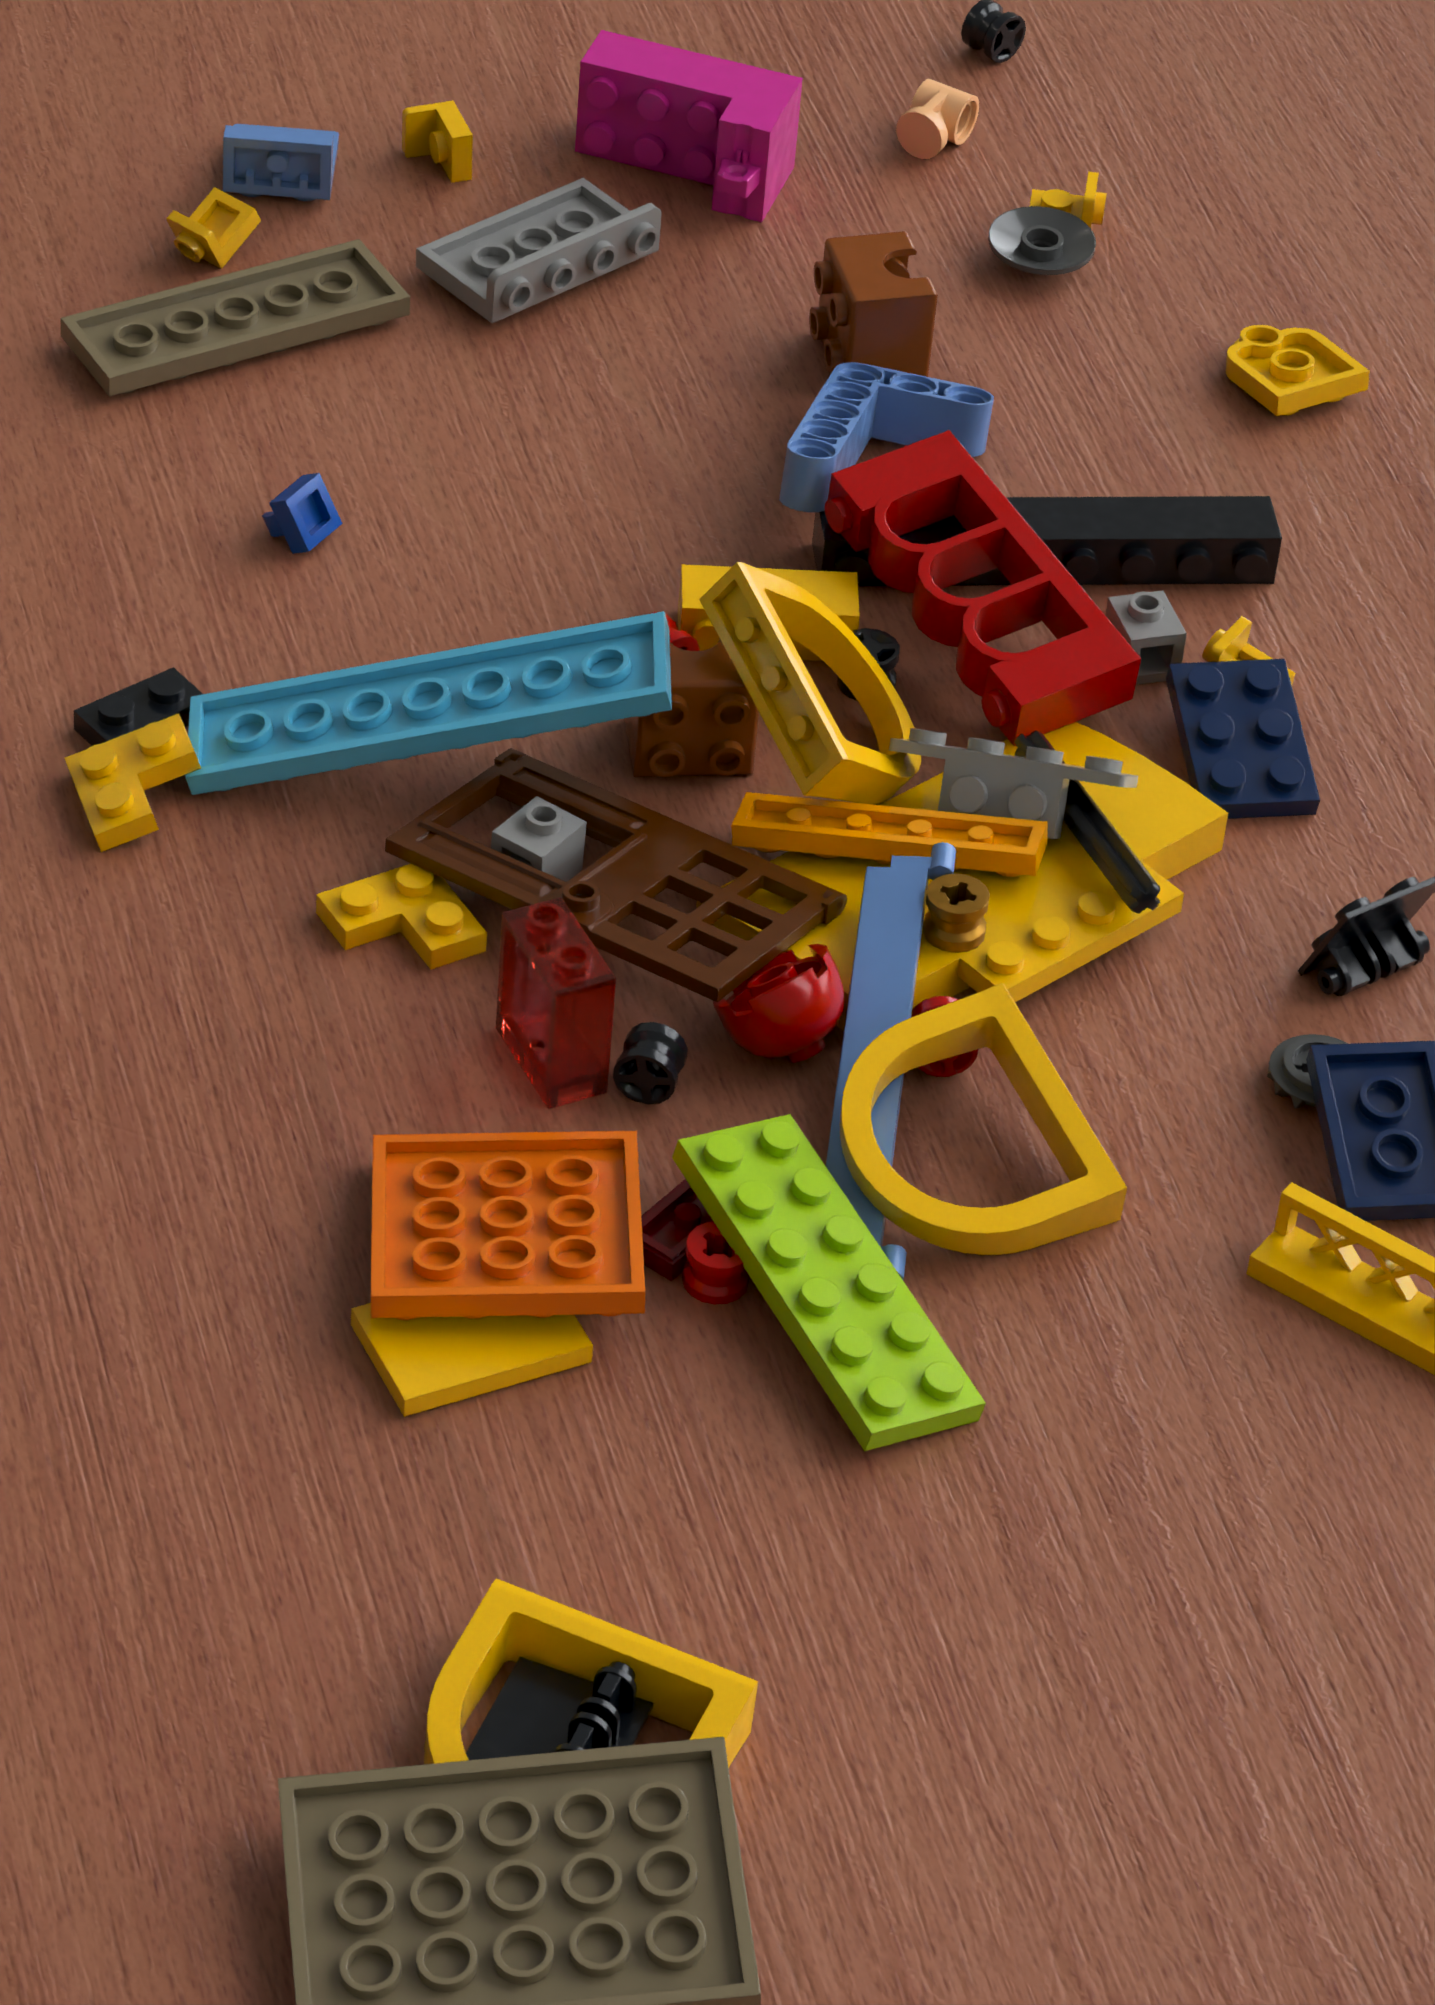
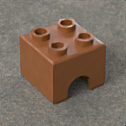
M907 232L826 239L823 261H817L814 265V283L820 297L819 307H811L809 325L812 338L814 340H822L824 344V361L828 372H832L839 364L856 362L928 377L938 294L930 278H910L907 270L908 258L911 255H916L917 251Z
M720 638L715 646L703 651L683 650L670 643L672 710L652 713L642 717L624 718L633 776L672 777L753 774L759 711Z

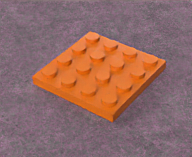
M637 1131L373 1135L371 1318L411 1320L418 1317H465L478 1319L486 1316L531 1315L533 1317L545 1318L553 1315L599 1314L602 1316H618L621 1314H645V1275Z

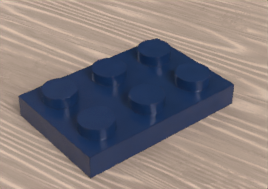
M1285 659L1169 664L1166 683L1190 785L1228 812V819L1316 815L1320 797Z
M1435 1041L1311 1045L1306 1062L1337 1206L1365 1221L1435 1218Z

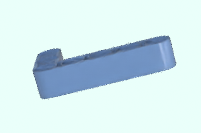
M856 362L839 364L830 374L787 443L779 501L783 505L797 511H825L831 473L855 465L871 438L910 445L950 430L972 457L982 455L986 449L994 396L990 392L974 386Z

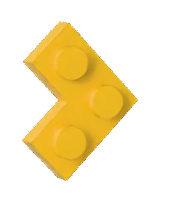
M179 713L65 757L66 764L101 852L159 830L144 791L201 769Z
M404 865L316 894V914L344 950L401 932L430 970L486 951V930L442 877L416 865Z

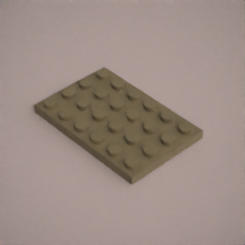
M724 1737L278 1778L296 2005H761V1991Z

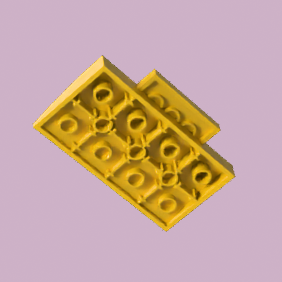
M1078 722L1044 734L1056 751L1064 752L1063 761L1066 764L1085 767L1086 756L1123 761L1121 773L1139 776L1137 788L1116 787L1085 781L1079 782L1160 886V892L1157 895L1160 903L1154 910L1146 908L1140 914L1132 912L1063 821L1061 838H1048V844L1036 876L1020 875L1007 877L991 871L954 870V873L969 875L979 879L987 886L990 897L988 910L984 914L987 923L985 938L977 948L967 952L955 953L943 951L931 945L926 940L922 929L913 1008L923 1000L935 996L953 997L969 987L978 993L1000 983H1004L1016 1003L1180 913L1184 892L1170 883L1168 879L1222 850L1228 812L1148 758ZM1008 739L1002 741L1005 743L1003 754L1014 756L1018 747L1013 746ZM944 772L880 805L938 811ZM789 851L770 862L847 896L846 906L839 916L827 925L820 923L784 951L793 950L797 960L813 956L808 945H827L838 968L844 988V1010L837 1024L844 1031L866 867H890L891 864H881L871 859L842 856L837 858H821L812 853ZM929 879L928 885L933 881L932 879ZM730 881V882H728V883L722 885L721 887H722V888L726 887V886H727L728 884H730L732 881ZM758 889L746 898L780 914L786 913L796 905V903L765 889ZM697 901L696 908L703 903ZM925 905L924 918L925 914L929 911L927 905ZM727 914L713 923L717 928L744 940H750L762 931Z

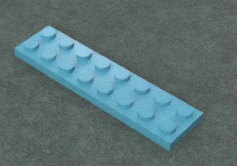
M662 611L191 696L188 736L201 769L186 774V781L192 795L227 791L236 787L275 780H288L293 777L332 770H345L354 766L393 759H406L421 754L455 748L462 749L472 745L511 738H524L539 733L573 727H586L601 722L635 716L642 717L652 713L672 710L670 629L665 612Z

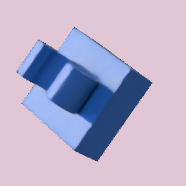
M320 473L302 475L270 501L269 504L272 511L262 515L272 537L284 535L292 554L309 552L343 524Z

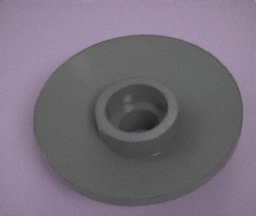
M1030 206L1007 211L993 221L988 236L991 250L1001 261L1015 269L1040 275H1059L1076 271L1089 263L1094 256L1096 247L1095 235L1084 221L1068 212L1049 207Z

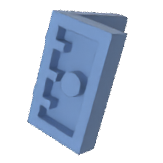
M249 124L225 125L223 136V192L240 193L248 197L261 195L293 197L301 201H312L315 199L330 200L339 145V133L336 131Z

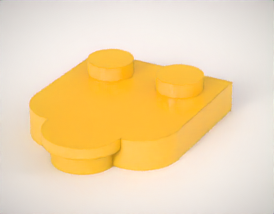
M1252 325L1244 328L1240 332V338L1227 350V377L1276 416L1292 415L1300 409L1325 402H1337L1345 396L1368 390L1370 371L1324 335L1312 329L1287 328L1279 330L1268 325Z

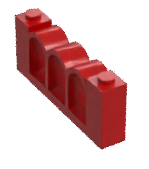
M950 430L831 473L828 500L825 502V515L830 527L836 533H841L855 552L869 548L868 563L874 575L883 583L902 592L914 593L912 617L918 629L931 640L946 646L958 647L956 671L962 683L975 694L982 696V709L988 722L994 727H999L1013 746H1016L1015 740L1020 734L1028 736L1033 731H1039L1044 735L1133 699L1141 657ZM953 515L967 530V532L931 544L911 543L898 537ZM996 568L1012 584L990 594L975 598L956 597L942 590ZM1041 621L1057 639L1019 653L1002 652L986 644Z

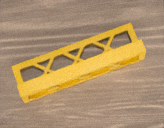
M1291 1182L1281 1192L1274 1231L1250 1255L1246 1274L1435 1375V1298H1431L1418 1291L1409 1276L1416 1274L1428 1280L1435 1290V1257ZM1298 1212L1314 1220L1324 1237L1318 1238L1297 1227ZM1358 1243L1371 1250L1381 1267L1374 1268L1363 1262L1352 1245Z

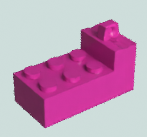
M601 30L580 61L575 152L714 185L711 210L726 214H736L746 219L763 222L794 169L803 78Z

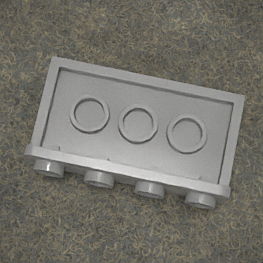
M581 178L416 248V267L489 322L494 323L659 251L662 212L652 203L630 211L588 180Z

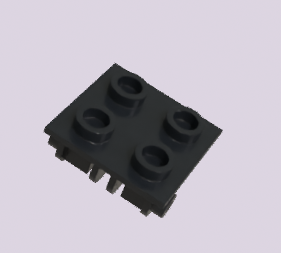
M1410 877L1390 888L1382 899L1370 903L1367 897H1362L1343 907L1335 915L1338 923L1334 928L1323 933L1312 942L1311 946L1314 952L1299 968L1300 976L1317 969L1319 972L1317 980L1321 990L1328 995L1333 993L1337 996H1343L1366 986V984L1378 981L1380 977L1386 978L1393 973L1421 963L1424 959V954H1427L1430 950V943L1424 932L1420 930L1415 931L1410 920L1435 892V877L1420 883L1416 877Z
M519 1657L466 1754L469 1760L634 1745L653 1709L654 1703L636 1697L635 1673L625 1663L612 1662L609 1666L600 1668L592 1682Z

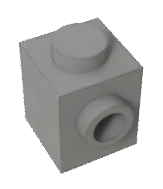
M1142 591L1135 594L1108 597L1105 616L1141 657L1136 685L1166 681L1169 664L1182 663L1187 633L1164 591Z
M536 796L492 831L491 848L567 882L582 870L587 822Z

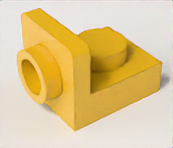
M452 100L405 108L402 112V150L405 156L410 158L431 155L434 163H441L451 183L472 180L473 134L455 102Z
M1088 171L1085 196L1073 195L1059 189L1047 191L1032 189L1030 206L1049 207L1068 212L1084 221L1091 228L1092 224L1102 225L1107 193L1096 192L1099 173Z

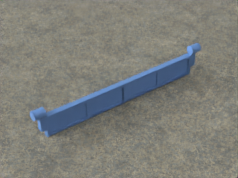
M944 842L934 844L931 850V857L892 855L890 867H866L825 1165L902 1280H904L906 1249L896 1244H888L882 1247L886 1217L873 1206L854 1181L842 1152L839 1123L845 1084L860 1054L884 1031L897 1023L911 1018L928 881L945 874H954L956 849L953 845ZM904 1074L893 1080L882 1091L871 1112L872 1127L877 1144L891 1166L893 1165Z

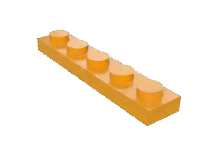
M752 792L745 793L731 824L733 846L752 847L762 852L782 850L812 853L821 858H837L842 856L871 859L888 865L891 864L892 855L931 857V850L934 844L944 842L953 845L956 849L954 870L991 871L1007 877L1020 875L1036 876L1048 844L1047 821Z

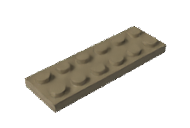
M357 239L60 318L61 337L108 396H113L120 393H130L136 389L168 380L182 379L187 375L208 369L233 365L238 361L267 353L281 352L289 347L311 341L329 339L337 334L370 325H380L386 321L410 315V296L362 241Z

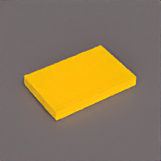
M371 1303L351 1308V1326L404 1417L592 1362L593 1344L575 1315H553L545 1318L533 1317L531 1315L486 1316L478 1319L465 1317H418L411 1320H400L396 1318H371Z

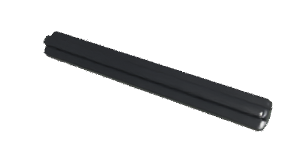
M1033 731L1028 736L1020 734L1016 738L1015 744L1018 748L1014 756L1026 758L1027 746L1050 750L1055 749L1041 732ZM1070 779L1063 821L1132 912L1140 914L1146 908L1154 910L1160 903L1157 897L1160 892V886L1079 780Z

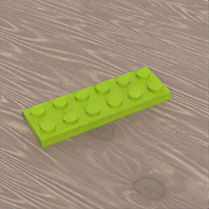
M791 1114L678 1139L672 1159L731 1249L733 1248L735 1254L744 1263V1269L864 1451L979 1421L986 1402Z

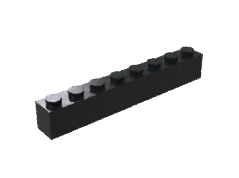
M1270 496L1006 497L1079 585L1274 584L1282 536ZM825 511L815 512L812 547L817 571L857 572L858 586H887L874 575L868 563L869 548L855 552L842 534L836 533L830 527ZM953 515L898 537L911 543L931 544L967 532V530ZM996 568L952 586L1012 584Z

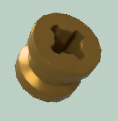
M958 873L945 874L935 878L928 885L926 905L929 910L925 914L923 933L926 940L934 947L948 952H967L977 948L984 941L987 923L984 914L988 910L990 897L987 886L979 879Z

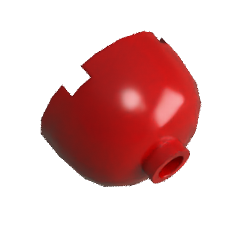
M808 945L813 956L797 960L793 950L780 953L771 962L733 990L734 994L727 1000L722 998L718 1002L713 1001V1006L724 1028L736 1044L750 1054L770 1059L788 1055L793 1063L811 1058L825 1048L826 1044L823 1037L835 1028L844 1010L842 980L827 945Z

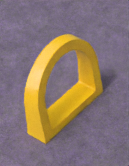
M736 562L699 599L803 796L878 804L892 797L919 771L921 755L889 750L890 738L909 739L910 728H914L897 691L858 637L819 599L788 580L743 562ZM791 639L818 656L849 688L867 715L878 742L879 752L847 741L843 737Z
M1004 983L897 1023L875 1038L854 1063L848 1075L842 1098L839 1123L842 1152L847 1167L862 1193L886 1218L906 1232L930 1244L948 1250L977 1255H1002L1029 1250L1121 1220L1127 1186ZM987 1047L995 1055L1070 1182L1024 1200L998 1207L978 1208L954 1205L921 1192L904 1180L892 1168L877 1144L872 1127L871 1112L882 1091L900 1075L929 1063Z
M496 1578L449 1655L435 1682L427 1713L424 1764L469 1760L462 1742V1729L506 1661L517 1662L519 1657L592 1682L600 1668L609 1666L612 1662L627 1664L635 1673L636 1697L654 1703L650 1716L693 1732L689 1740L724 1737L728 1768L751 1733L758 1681Z

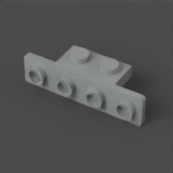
M910 728L909 739L890 738V751L945 759L938 811L1047 821L1049 839L1061 838L1070 779L1124 788H1137L1138 775L1121 773L1123 761L1086 756L1085 767L1062 764L1064 754L1062 751L1027 746L1026 758L1003 754L1004 742L969 737L967 748L945 745L947 733Z

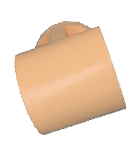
M926 79L918 87L910 109L897 122L896 134L898 141L909 154L920 159H930L943 150L947 141L956 145L963 144L970 136L978 117V97L935 80Z

